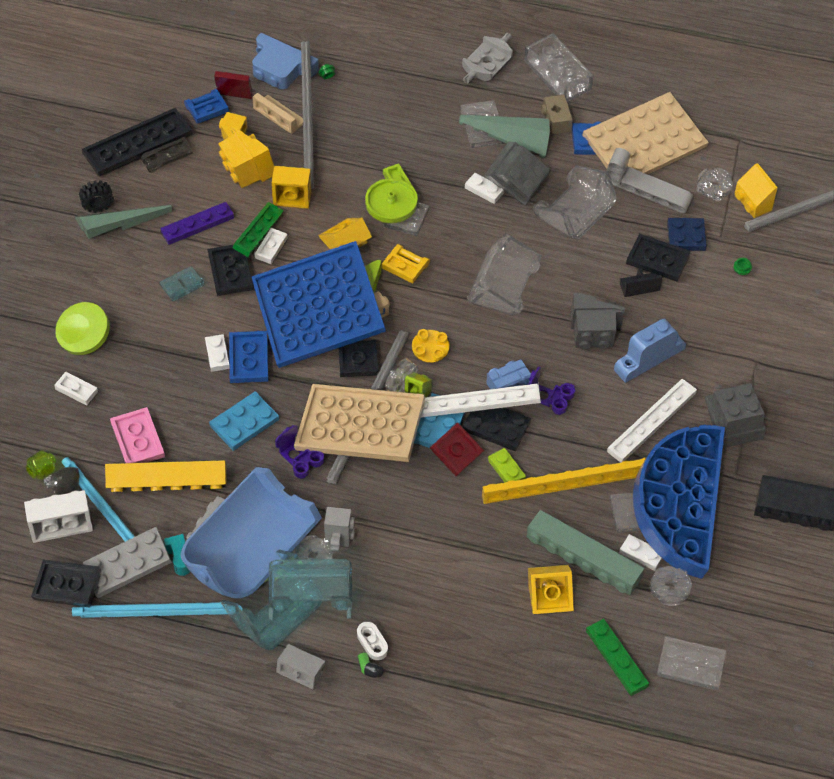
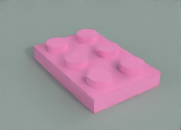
M147 407L110 418L125 463H148L165 457Z

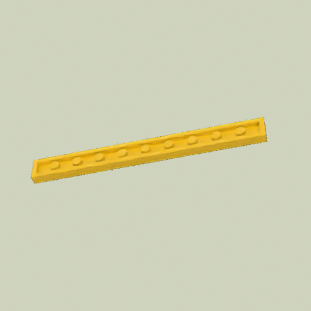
M646 458L623 461L611 465L605 464L593 468L587 467L581 470L566 471L558 474H547L540 477H529L517 481L511 480L499 484H489L483 486V503L487 504L636 478Z

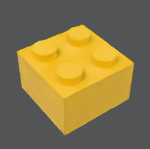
M274 166L272 177L273 205L309 209L311 197L310 169Z

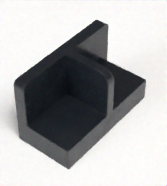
M641 267L637 269L636 276L620 278V286L624 297L660 291L662 276L656 275V272L643 274Z

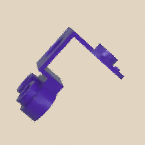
M540 366L536 371H532L528 385L538 384L541 373ZM564 383L561 386L556 385L554 390L539 385V392L545 391L548 393V398L540 399V404L548 407L552 405V411L555 414L561 415L567 410L566 400L574 397L575 387L570 383Z
M297 425L287 427L276 438L275 445L276 448H279V453L293 466L294 475L303 479L309 474V465L317 468L324 463V454L320 451L306 449L305 451H298L300 454L294 459L290 458L289 452L295 450V436L298 433Z

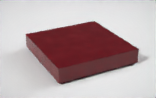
M215 71V83L220 95L252 99L253 92L249 75Z
M458 422L430 447L433 453L455 476L460 474L484 451Z

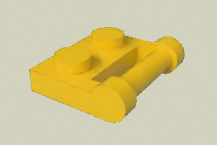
M397 244L383 261L382 269L413 284L422 271L428 267L430 259L422 258L404 249L402 245Z

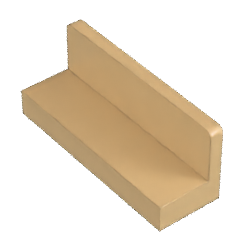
M259 93L253 96V108L289 133L293 134L303 125L302 117L271 96L266 95L263 97Z

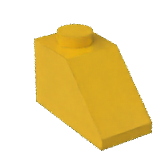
M226 112L224 118H221L219 123L223 139L225 140L233 135L230 128L232 125L246 133L247 117Z

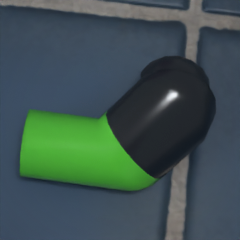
M367 653L358 655L360 668L364 675L372 678L383 675V667L370 663Z

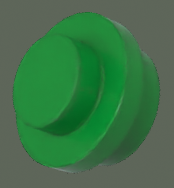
M329 64L323 65L318 72L319 76L325 80L332 78L335 75V67Z
M739 258L735 261L733 269L739 275H747L751 272L752 265L747 258Z

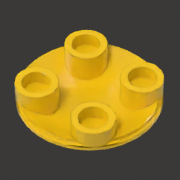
M419 330L412 341L414 355L418 359L429 363L442 360L449 352L447 335L436 330Z

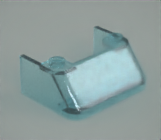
M280 549L276 553L286 567L278 576V584L282 591L255 616L250 610L243 609L240 604L224 599L221 601L222 606L236 627L258 646L266 650H272L279 645L322 603L321 592L297 554Z
M346 559L271 561L269 563L268 577L269 619H273V609L276 611L285 610L290 605V601H331V605L334 608L346 610L347 619L351 618L352 563Z

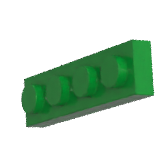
M268 202L234 243L233 249L249 257L269 230L280 219L284 210Z
M605 619L586 627L587 634L630 696L648 688L649 682Z

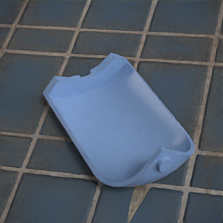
M256 467L187 539L181 551V559L189 571L211 590L227 597L243 598L255 592L322 517L313 502L303 500L295 494L291 497L283 491L285 487L277 480L270 469Z

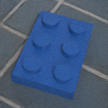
M267 331L229 332L230 383L268 382Z

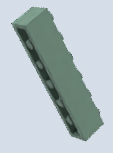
M542 510L537 513L527 528V538L531 542L545 547L550 553L561 556L566 562L577 565L584 572L593 574L603 583H609L621 593L631 596L643 578L644 567Z

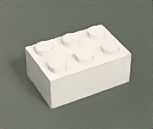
M85 490L72 491L68 494L52 495L51 497L24 502L27 523L33 543L93 531Z

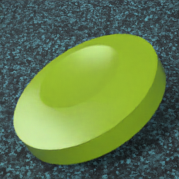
M395 178L382 179L371 185L366 192V209L373 218L381 222H402L410 218L417 209V193L413 186L406 181Z
M81 302L74 304L59 317L56 324V338L59 344L71 354L86 355L101 347L108 337L110 330L109 318L101 307L94 303Z

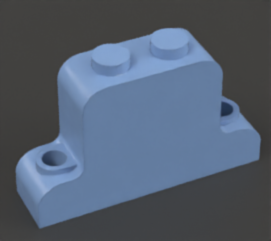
M263 33L257 36L256 52L258 54L252 61L254 77L273 87L287 89L299 75H302L301 51ZM310 56L311 77H313L319 71V64L317 58Z
M661 319L631 337L628 353L615 363L614 371L626 383L683 351L686 343L666 319Z

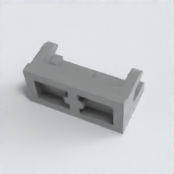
M288 644L277 659L276 673L314 689L323 674L321 670L325 665V660Z

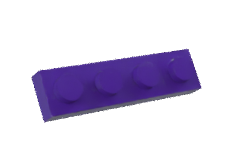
M224 202L160 229L166 242L170 245L234 219V213L227 202Z

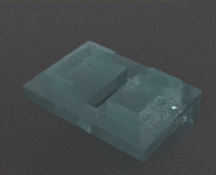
M192 266L159 282L172 301L205 285L204 278H201ZM177 279H180L185 285V287H183Z

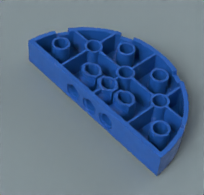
M715 425L686 427L663 438L654 446L643 462L636 476L633 488L635 517L649 545L671 566L700 579L709 570L725 427Z

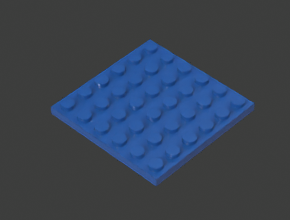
M356 241L251 277L278 368L386 332Z

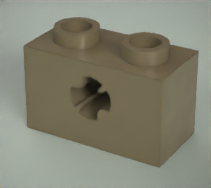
M565 95L544 97L541 113L545 115V119H549L551 135L571 132L573 120Z

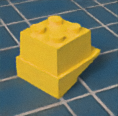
M234 125L230 126L233 135L218 143L221 150L218 153L223 160L222 164L225 170L231 172L230 176L233 182H238L239 186L243 188L259 180L264 182L273 177L274 164L269 149L258 141L254 134L247 136Z

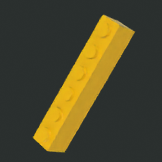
M226 461L105 464L106 488H111V492H123V488L130 487L131 491H143V487H151V491L163 490V486H171V490H183L182 486H190V489L193 490L202 489V485H210V489H222V485H227Z

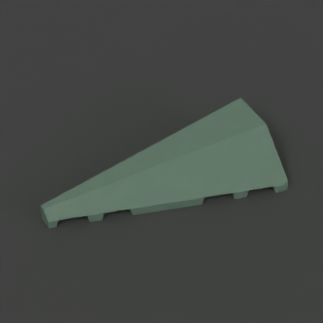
M460 115L459 124L461 125L463 123L470 125L475 131L480 129L487 132L488 136L505 143L516 142L527 150L540 154L541 158L546 156L550 134L549 119Z
M164 205L75 216V219L81 230H84L86 236L90 239L118 227L125 230L172 212V206Z

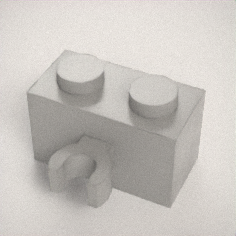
M327 507L324 522L325 545H331V551L339 552L340 546L349 547L350 540H354L355 517H351V509Z

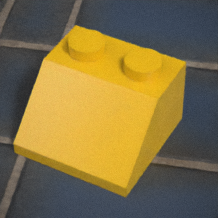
M757 163L737 182L735 196L744 205L745 210L753 218L772 211L777 186Z
M347 218L318 235L330 249L354 241L357 242L358 247H361L372 237L363 218Z
M568 565L528 568L529 593L533 614L574 611L572 571Z

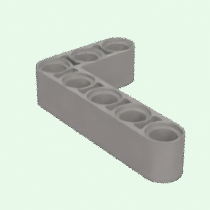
M622 148L615 149L608 164L605 177L608 183L677 212H687L693 198L692 193L628 167L630 153Z

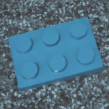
M255 391L211 420L209 425L234 451L279 421V415Z
M432 393L430 397L440 396V395H437V394ZM466 412L420 418L414 443L430 448L457 422L461 425Z

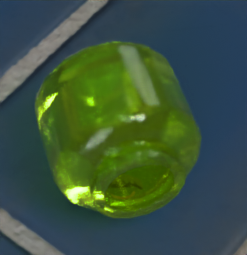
M40 450L27 459L26 471L33 479L42 480L55 471L56 459L52 453Z

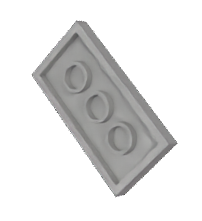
M154 527L84 561L83 565L98 566L101 569L94 592L97 598H100L172 563L159 530L157 527Z

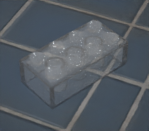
M554 33L525 46L524 61L556 96L564 94L568 102L592 90V73Z

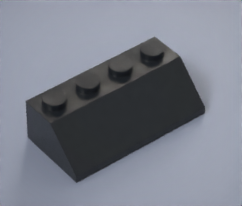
M763 475L757 493L754 516H759L763 519H775L783 523H795L804 527H815L824 531H833L834 489Z

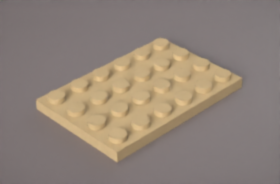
M671 92L584 130L582 134L606 168H608L615 149L622 148L630 153L628 167L645 174H650L707 147L709 143Z
M312 384L294 448L297 451L309 449L310 451L314 450L326 454L409 462L425 402V395Z

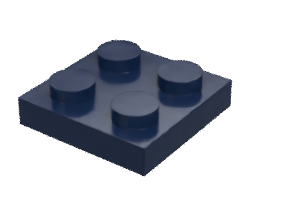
M668 218L669 244L689 251H706L704 218Z

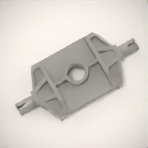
M506 33L500 39L484 36L483 43L467 59H462V66L468 73L463 78L465 83L468 84L473 78H478L482 81L491 80L512 58L513 50L507 44L512 38L511 34Z

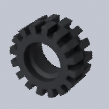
M95 180L92 184L88 182V186L83 185V189L80 188L79 197L85 211L87 210L91 213L93 210V213H97V210H99V212H103L102 209L107 210L108 206L111 207L114 202L111 187L107 182L103 183L99 180L97 183Z

